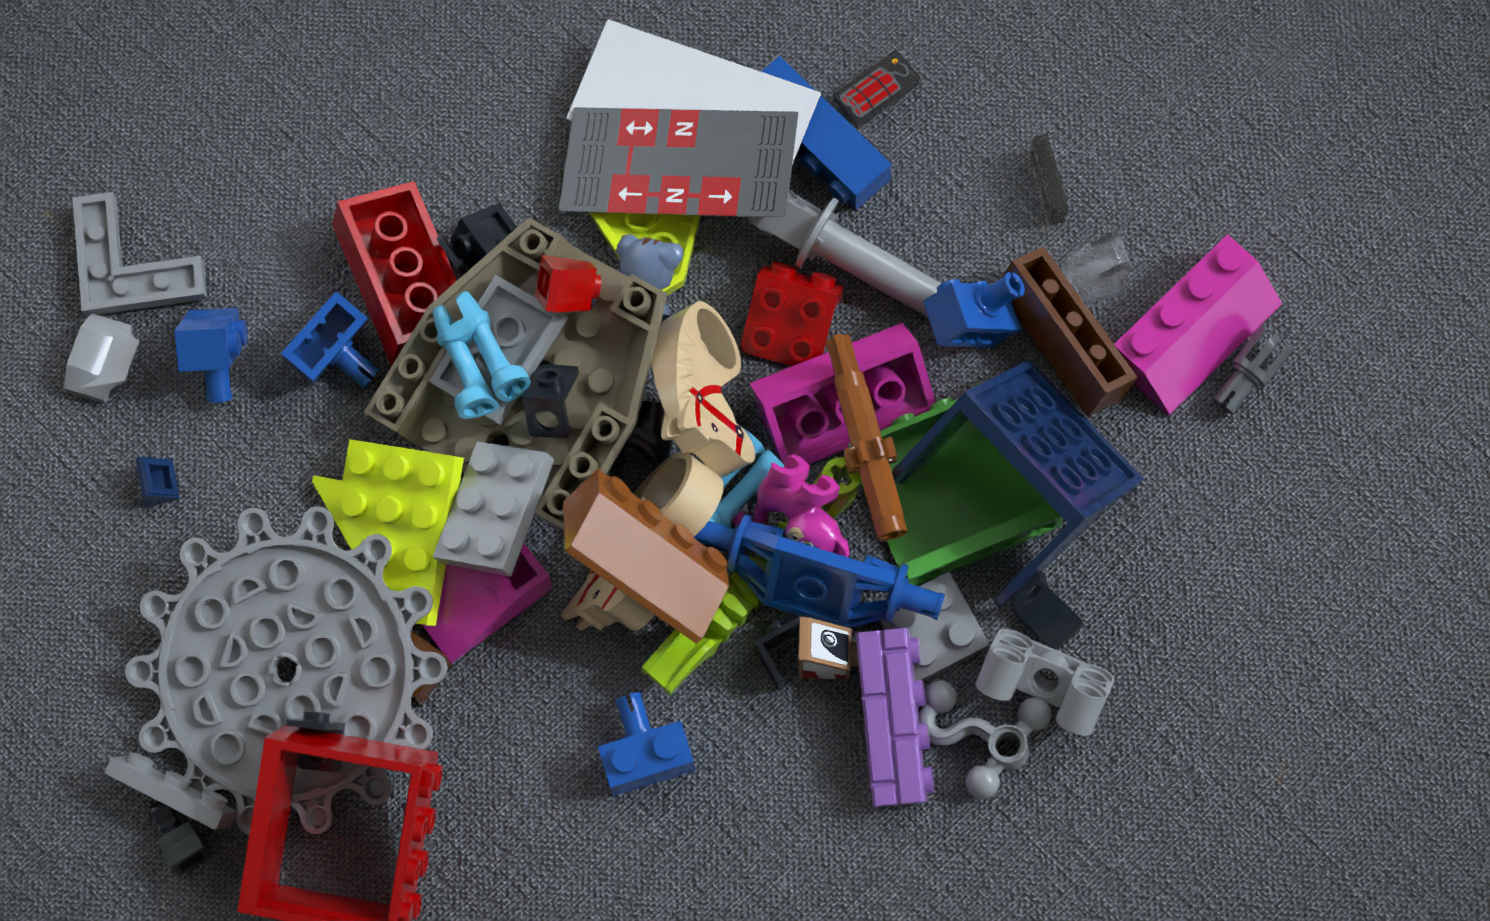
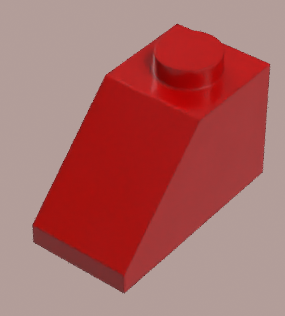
M541 255L535 297L545 311L548 312L590 311L592 299L598 300L600 295L601 275L596 274L597 268L591 262Z

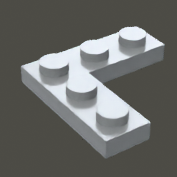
M107 192L72 197L81 311L85 316H90L91 313L99 315L207 299L204 261L201 256L122 267L117 198L114 193Z

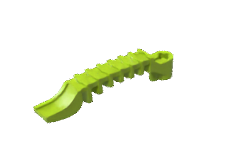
M844 457L830 460L813 482V484H817L818 479L822 475L829 476L836 481H840L843 478L848 480L847 485L845 483L839 484L840 490L835 500L821 506V509L834 520L855 499L861 479L859 471L849 474ZM781 521L777 527L786 529L787 522ZM758 554L755 557H748L765 572L766 559ZM734 572L730 576L729 587L703 639L696 644L675 629L646 661L641 671L653 679L670 696L701 663L715 654L721 643L725 644L729 640L730 634L738 626L741 627L745 623L746 617L754 609L757 610L762 602L741 576Z

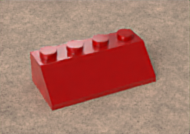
M415 181L338 201L332 221L334 231L390 365L394 364L428 306L457 281L445 251L436 239L438 235Z

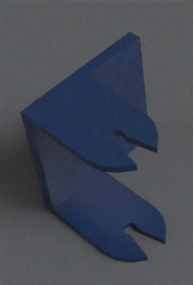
M1030 360L964 392L892 470L895 486L898 483L902 485L919 471L969 419L1068 523L997 596L994 603L999 609L1039 570L1043 572L1106 508L1132 492L1144 480Z

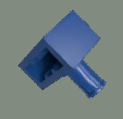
M1008 272L992 284H988L987 281L961 283L958 279L949 280L940 284L936 288V293L923 300L938 346L993 348L1021 331L1011 301L1023 296L1025 287L1017 274Z
M337 291L281 353V359L312 385L329 366L334 367L336 365L360 385L362 389L369 384L370 379L358 369H362L372 379L380 371L378 367H375L352 347L354 344L352 340L367 324L368 318Z
M238 308L189 310L174 331L179 372L204 371L206 401L211 403L229 401L233 398L229 369L236 357L240 356L242 345L247 344L246 321L239 320Z
M640 692L629 694L634 708L633 712L629 709L625 695L615 700L626 736L623 739L598 746L613 797L696 771L682 722L678 721L659 728H651Z

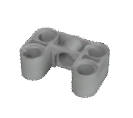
M1001 629L989 648L975 686L980 692L996 700H1010L1016 689L1060 708L1056 721L1062 728L1077 735L1088 736L1092 734L1114 683V677L1099 666L1082 662L1059 650H1054L1033 641L1020 632ZM1039 669H1051L1056 673L1058 679L1052 681L1045 679L1040 674Z

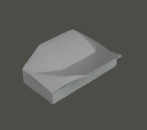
M91 313L80 326L67 361L64 390L68 394L106 404L111 389L125 382L140 341L132 335V326Z

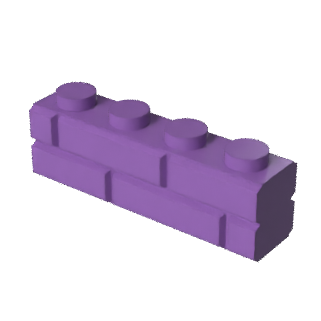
M908 628L856 633L873 807L928 803L927 793L934 792V777L932 766L924 767L923 750L930 749L928 724H920L918 706L926 705L923 680L915 681L914 663H921L919 638H911Z

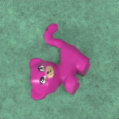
M797 455L788 456L784 467L771 463L766 477L757 488L758 500L754 508L753 522L768 525L770 511L782 512L789 518L785 529L787 539L802 542L806 545L849 558L848 541L842 537L837 522L821 509V506L831 503L838 497L840 487L835 480L829 476L822 475L818 479L817 484L807 483L805 480L808 477L810 466ZM742 511L732 520L735 528L737 525H740L745 515Z

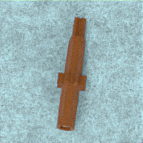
M842 333L836 334L825 342L835 374L834 384L852 446L851 448L844 449L849 474L859 471L878 540L896 539L907 534L908 530L889 465L890 463L897 462L892 437L882 440L864 374L859 370L850 335L842 336Z

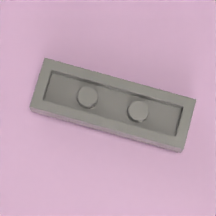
M130 752L129 756L111 757L104 772L110 777L214 830L232 827L238 811L226 806L228 800L225 797L209 790H204L201 793L189 787L191 781L188 778L171 771H167L164 774L152 768L154 762L143 755Z

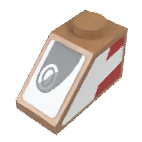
M800 617L799 678L850 680V667H859L857 643L851 641V628L809 617Z

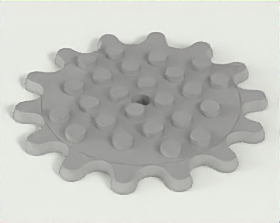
M321 506L309 508L304 513L297 532L288 537H282L274 533L269 518L263 510L248 508L240 514L238 519L239 539L236 546L231 551L225 553L215 551L204 539L190 538L184 542L180 550V559L189 574V582L186 589L176 595H169L158 590L150 591L143 596L140 602L142 616L155 624L161 634V643L154 653L132 658L125 669L126 679L131 685L154 690L160 699L158 715L143 725L139 731L140 745L143 749L152 753L161 752L168 748L181 750L187 758L188 767L184 777L191 781L189 787L201 793L204 790L214 792L219 789L231 792L237 800L238 814L236 816V823L239 829L246 834H250L264 738L286 725L287 719L303 718L304 711L330 713L329 721L345 723L344 735L419 749L427 748L433 738L430 724L418 717L411 707L413 692L420 686L439 683L446 676L448 669L447 662L442 655L436 652L419 650L411 640L413 625L419 619L425 617L432 609V595L427 589L420 586H413L403 591H394L388 588L383 580V570L392 555L390 541L380 534H373L367 536L353 550L346 551L340 549L333 541V516L328 509ZM287 657L298 665L296 666L295 677L291 682L282 681L277 673L280 661ZM312 756L314 760L319 762H323L328 759ZM341 761L339 772L307 770L297 767L291 806L299 813L303 828L312 834L326 832L333 822L332 800L335 794L342 789L355 790L367 803L373 805L385 802L391 795L392 783L384 769Z

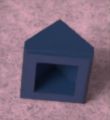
M138 457L135 459L144 508L175 501L180 498L172 459Z

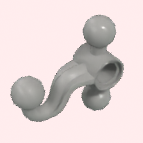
M942 680L934 681L926 687V705L922 706L919 712L920 724H928L930 742L935 745L948 746L971 734L979 736L988 743L990 759L985 765L973 767L966 776L965 785L968 792L978 799L992 797L997 792L1000 785L998 775L1002 770L1014 771L1026 763L1029 756L1027 737L1033 730L1038 731L1045 728L1052 717V711L1047 702L1031 697L1020 704L1018 708L1019 721L1015 726L1005 724L996 728L983 719L969 717L960 720L946 729H940L935 724L936 715L949 712L957 701L955 688L950 683ZM1005 739H1014L1019 742L1021 748L1016 755L1004 757L997 752L999 743Z

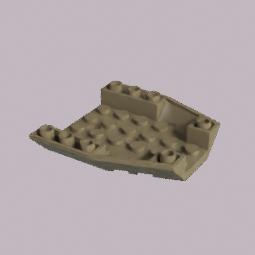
M527 218L428 306L364 413L427 452L464 458L463 473L466 471L476 442L491 444L492 440L499 435L508 436L509 447L547 452L554 459L534 515L564 531L563 501L597 469L607 474L637 424L667 293L633 274L628 277L571 246L562 235L531 218ZM541 255L591 262L597 268L596 274L601 275V290L598 300H596L594 307L587 312H560L568 319L539 364L577 366L579 369V375L565 400L571 431L569 438L559 439L530 436L522 395L518 397L501 426L485 416L471 419L460 418L454 407L455 398L429 382V379L447 352L437 342L438 332L433 318V309L444 305L451 313L455 322L464 317L457 304L456 296L467 291L478 303L495 275L535 297ZM546 410L536 413V418L542 425L546 427L558 425V419L553 413Z

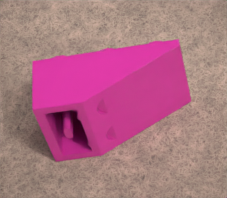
M525 543L522 545L511 576L446 565L436 626L423 624L422 626L452 664L554 589L550 576Z

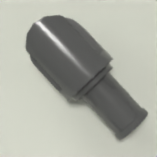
M1264 324L1259 326L1233 359L1232 369L1234 373L1212 398V401L1220 408L1226 399L1233 395L1223 410L1230 415L1236 413L1237 408L1254 387H1265L1295 350L1288 343L1264 373L1260 367L1282 339L1275 333L1252 362L1246 359L1269 329Z

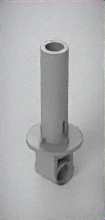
M789 189L786 216L784 218L747 217L756 227L776 235L800 249L795 266L798 268L802 267L807 257L812 261L816 255H819L928 318L923 300L936 293V288L942 283L836 223L838 213H833L839 202L836 198H833L821 210Z

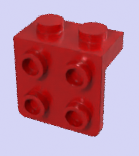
M772 262V266L766 264L757 275L740 345L742 351L746 354L790 366L824 354L825 341L828 338L835 308L841 301L844 285L836 284V278L827 274L813 272L811 276L796 273V267L787 263Z

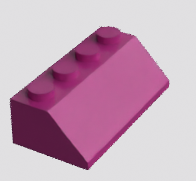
M1227 234L1114 345L1138 377L1133 384L1165 414L1170 416L1261 324L1281 307L1282 302L1259 262Z
M903 323L852 343L859 370L864 374L880 431L891 427V422L902 415L913 413L916 417L930 411L929 407L936 403L919 344ZM828 352L749 383L761 420L778 459L783 465H785L787 457L791 455L800 456L810 464L848 448L850 443L834 384L835 374Z

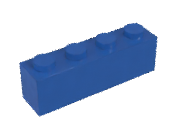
M778 56L761 71L815 90L781 56ZM820 95L797 154L801 157L800 162L809 174L814 177L819 175L829 184L828 190L834 198L839 200L841 204L847 202L856 211L891 180L892 164Z

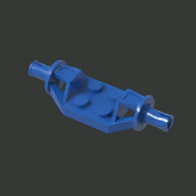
M746 514L743 516L740 525H737L735 529L708 521L702 530L694 536L704 546L713 547L718 551L728 553L727 571L731 573L737 571L762 604L798 616L804 614L805 617L853 628L884 618L885 621L891 623L895 612H899L900 608L937 620L944 601L945 593H938L909 584V579L906 578L909 565L902 564L901 568H898L867 555L864 562L857 561L843 555L806 545L802 542L784 538L785 529L752 522V516ZM746 547L767 560L765 572L744 554ZM864 590L890 591L887 600L861 602Z

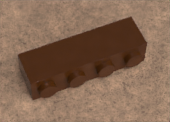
M1041 247L1013 260L1003 276L1008 272H1013L1020 277L1025 287L1023 296L1011 301L1016 316L1087 417L1120 402L1138 377L1047 250Z

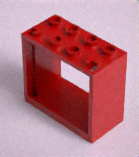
M286 725L264 738L237 912L282 921L417 920L422 905V894L416 893L418 878L425 876L429 861V851L423 850L425 834L432 833L436 818V808L430 807L432 791L438 792L443 775V766L437 765L439 752ZM299 753L411 774L390 905L278 884Z

